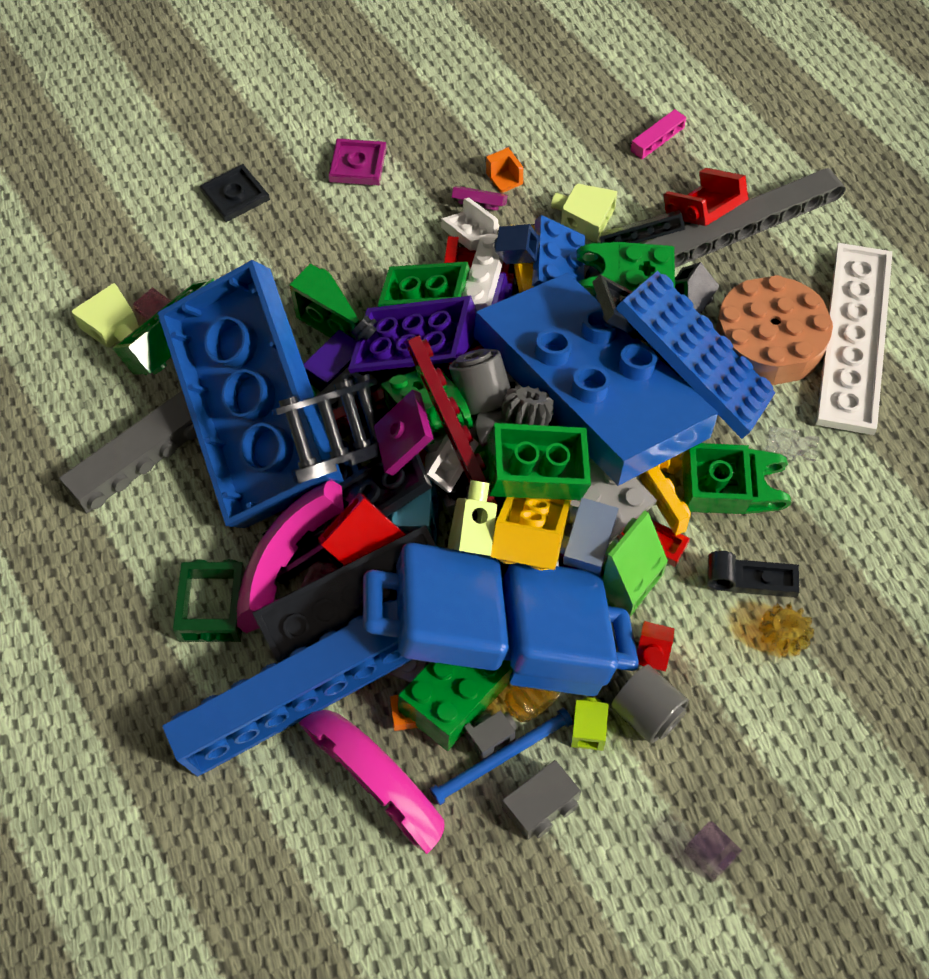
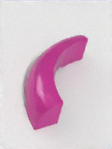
M332 480L326 481L302 495L280 514L261 538L247 565L239 591L237 626L243 632L249 633L260 628L252 612L274 601L277 586L274 584L280 568L287 566L291 557L298 549L296 543L308 530L311 532L315 531L323 523L344 510L342 486Z
M329 710L315 711L299 722L317 747L322 749L336 762H340L383 807L387 804L389 805L385 810L386 813L414 846L426 854L433 849L443 834L444 819L414 782L377 744L337 712Z

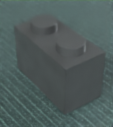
M554 760L502 800V809L526 840H529L534 835L540 838L553 827L551 822L559 815L565 818L578 808L579 804L577 801L580 799L581 790L559 763Z

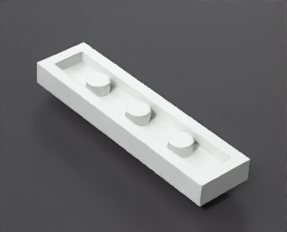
M495 234L480 237L462 295H471L477 311L492 304L503 265V260L495 252L494 242L498 237Z

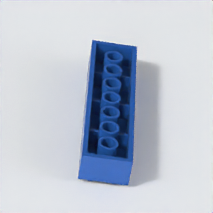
M389 600L383 603V618L397 620V600ZM358 616L351 620L345 628L337 632L326 633L319 639V642L309 647L296 649L290 654L289 658L280 663L269 664L252 678L235 682L226 692L205 698L200 706L190 711L177 713L171 718L170 722L162 725L176 760L198 777L293 726L311 713L328 707L413 659L405 658L399 653L398 637L367 632L363 627V616Z

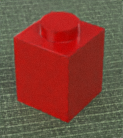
M647 621L643 622L637 648L639 665L645 666L648 664L653 669L666 672L675 628Z

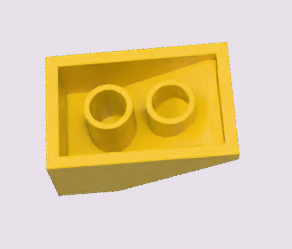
M506 497L495 524L491 558L499 559L506 564L521 563L530 565L536 570H555L572 500Z

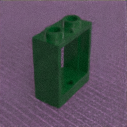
M201 559L193 560L192 562H181L173 632L179 642H241L242 630L237 626V604L242 579L246 570L243 562L226 559L222 562H208ZM192 579H233L229 619H187Z

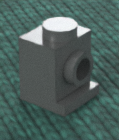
M500 710L494 715L491 713L486 714L476 722L474 728L470 723L464 726L465 737L481 761L515 741V729H517V726L508 712L502 713Z

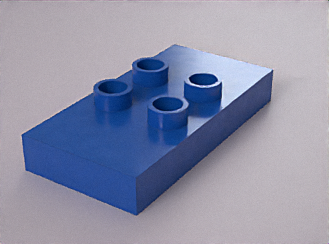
M250 260L157 312L226 526L247 528L287 509L302 495L326 481L332 480L338 484L344 481L339 466L336 464L337 471L301 483L294 482L291 470L299 468L297 464L300 461L286 414L274 416L272 409L280 407L278 403L280 400L297 396L299 402L315 396L270 268ZM317 403L297 409L312 458L316 457L317 462L330 458L329 452L332 450Z
M569 273L476 311L474 338L485 349L500 351L505 370L521 387L528 385L530 388H539V391L549 394V397L554 400L552 419L559 426L587 429L589 457L617 486L711 438L718 412L665 364L653 349L646 346L639 338H632L622 329L609 326L603 319L604 313L597 299Z

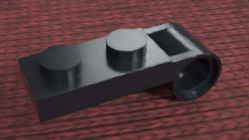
M714 551L708 555L707 585L709 588L719 591L797 598L800 593L799 565L736 560V556L732 552Z

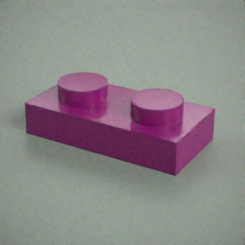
M462 186L453 187L452 198H458L459 204H463L465 198H470L474 202L484 203L483 208L499 210V206H505L508 198L506 194Z

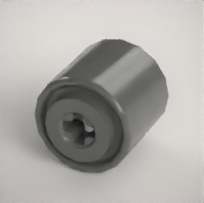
M495 349L470 351L459 356L449 365L453 383L466 401L471 415L486 413L502 407L504 396L511 387L500 351Z
M647 664L637 671L622 687L610 708L649 743H654L658 739L662 740L681 721L687 711L685 708L689 703V699Z

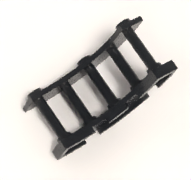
M369 374L337 383L334 384L335 391L299 402L297 396L278 401L280 407L272 409L273 415L286 414L300 460L297 462L299 468L291 470L295 483L305 482L337 471L336 464L342 462L345 465L350 464L352 466L381 455L374 425L380 419L370 386L377 384L375 378L370 379ZM355 391L357 393L358 400L369 433V437H367V439L352 392ZM341 396L355 442L352 443L353 449L349 451L347 447L343 446L329 400ZM316 403L318 404L332 450L329 452L330 458L318 462L316 457L312 458L297 410Z

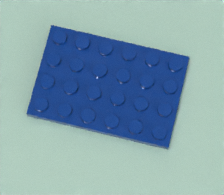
M657 270L616 307L617 311L718 412V415L743 439L751 432L776 392L773 390L772 384L768 379L760 377L753 370L752 363L746 357H739L733 350L731 341L725 336H720L713 328V323L710 319L700 315L693 308L692 301L686 295H681L673 287L672 280L665 274H660Z

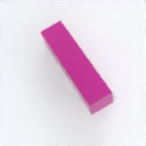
M674 109L632 140L631 152L640 159L645 158L685 128L686 116Z

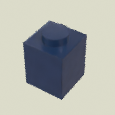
M530 224L499 227L498 237L494 242L495 252L505 264L537 262L540 237Z

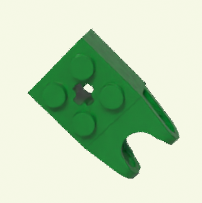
M627 242L591 243L579 247L576 251L579 262L594 267L602 276L632 292L657 270L660 274L668 276L675 288L674 246ZM598 276L578 281L584 288H591L586 290L596 298L597 294L592 282Z
M417 370L406 375L394 376L390 381L381 384L388 412L414 389L422 395L432 435L438 430L443 429V425ZM443 373L447 385L443 386L448 398L452 396L459 407L460 413L456 416L461 426L466 425L468 429L473 428L471 414L466 401L457 386ZM433 439V440H432L429 444H427L426 446H428V445H430V444H433L435 440Z
M700 443L686 450L682 457L684 502L687 504L690 512L751 514L783 510L791 505V496L781 490L770 487L766 483L764 476L784 471L788 465L787 458L778 453L749 449V445Z

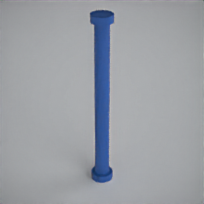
M564 707L559 709L557 715L454 778L439 787L436 785L430 787L429 789L439 806L445 803V798L563 726L568 728L573 725L570 714Z

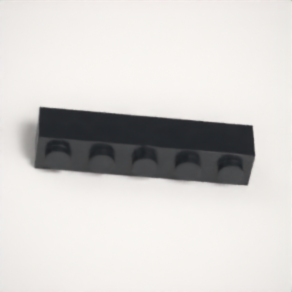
M681 210L600 232L599 234L601 243H640L685 230Z

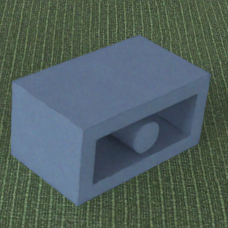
M581 498L579 507L573 506L568 524L573 525L570 536L564 535L560 553L564 554L563 565L600 575L619 508L586 498Z

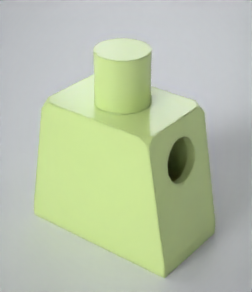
M577 184L569 196L556 192L552 199L551 208L562 211V225L585 235V238L597 243L600 238L599 233L604 231L615 210L617 191Z
M115 283L71 311L78 327L107 348L122 341L139 327L134 312Z
M471 480L468 499H457L447 548L491 556L497 504L487 502L490 483ZM474 509L477 511V518L475 520L472 518Z

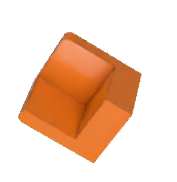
M509 147L486 156V174L500 193L523 184L524 168Z

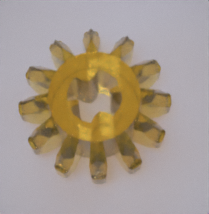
M791 602L786 604L785 609L777 603L773 606L772 611H765L762 617L763 621L760 622L758 629L763 633L760 638L761 643H771L769 647L770 653L778 648L782 658L787 656L788 651L796 657L800 654L801 649H808L811 644L810 639L814 636V629L809 627L812 623V617H802L803 608L798 609L796 612L793 610Z
M512 686L511 690L506 693L504 702L508 707V711L519 722H529L552 706L553 702L558 699L560 692Z

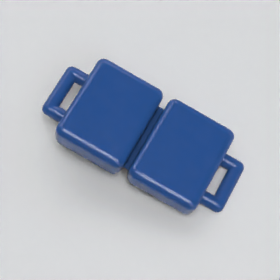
M407 543L402 547L399 555L396 573L369 570L363 576L364 629L371 634L398 637L399 653L408 659L485 670H497L502 665L503 660H510L513 669L510 676V684L513 686L586 696L598 695L602 686L610 682L616 669L635 671L639 667L629 613L623 608L608 606L603 578L601 575L589 571L556 566L555 570L548 569L542 571L536 570L530 565L515 563L509 564L502 580L500 562L496 558H491V556L419 543ZM383 588L397 590V620L383 618ZM611 623H613L618 652H616V646Z

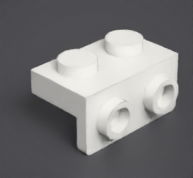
M470 198L464 199L463 212L441 218V228L451 236L459 237V242L470 251L477 250L481 236L488 234L497 235L499 229L498 219Z

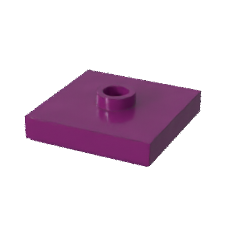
M337 138L329 171V182L380 186L387 150L386 142Z
M414 389L374 425L384 471L390 475L397 473L434 439L422 395Z

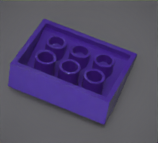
M471 295L367 308L365 316L367 315L371 320L373 318L376 320L373 326L377 330L366 342L362 338L356 342L348 368L349 372L355 373L415 366L404 341L420 335L421 340L426 339L433 351L434 356L430 357L432 364L455 361L476 341L474 338V327L477 309Z

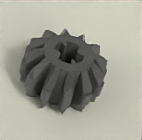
M518 385L515 388L508 389L507 394L504 396L501 416L509 424L548 426L553 415L554 400L549 397L547 392L539 391V388L533 389L528 385L526 387Z

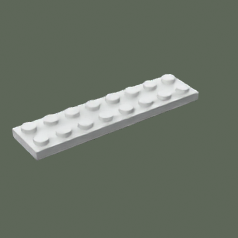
M838 243L829 306L833 330L823 358L816 425L874 435L877 430L893 251Z

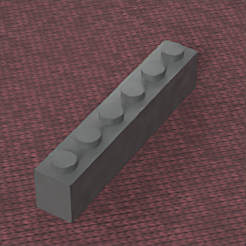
M183 391L176 394L59 477L66 491L86 514L93 509L100 508L113 494L125 490L131 481L141 474L148 473L160 460L172 456L178 447L188 440H193L197 437Z

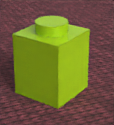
M586 697L582 700L576 699L571 747L604 751L609 703H602L600 699Z

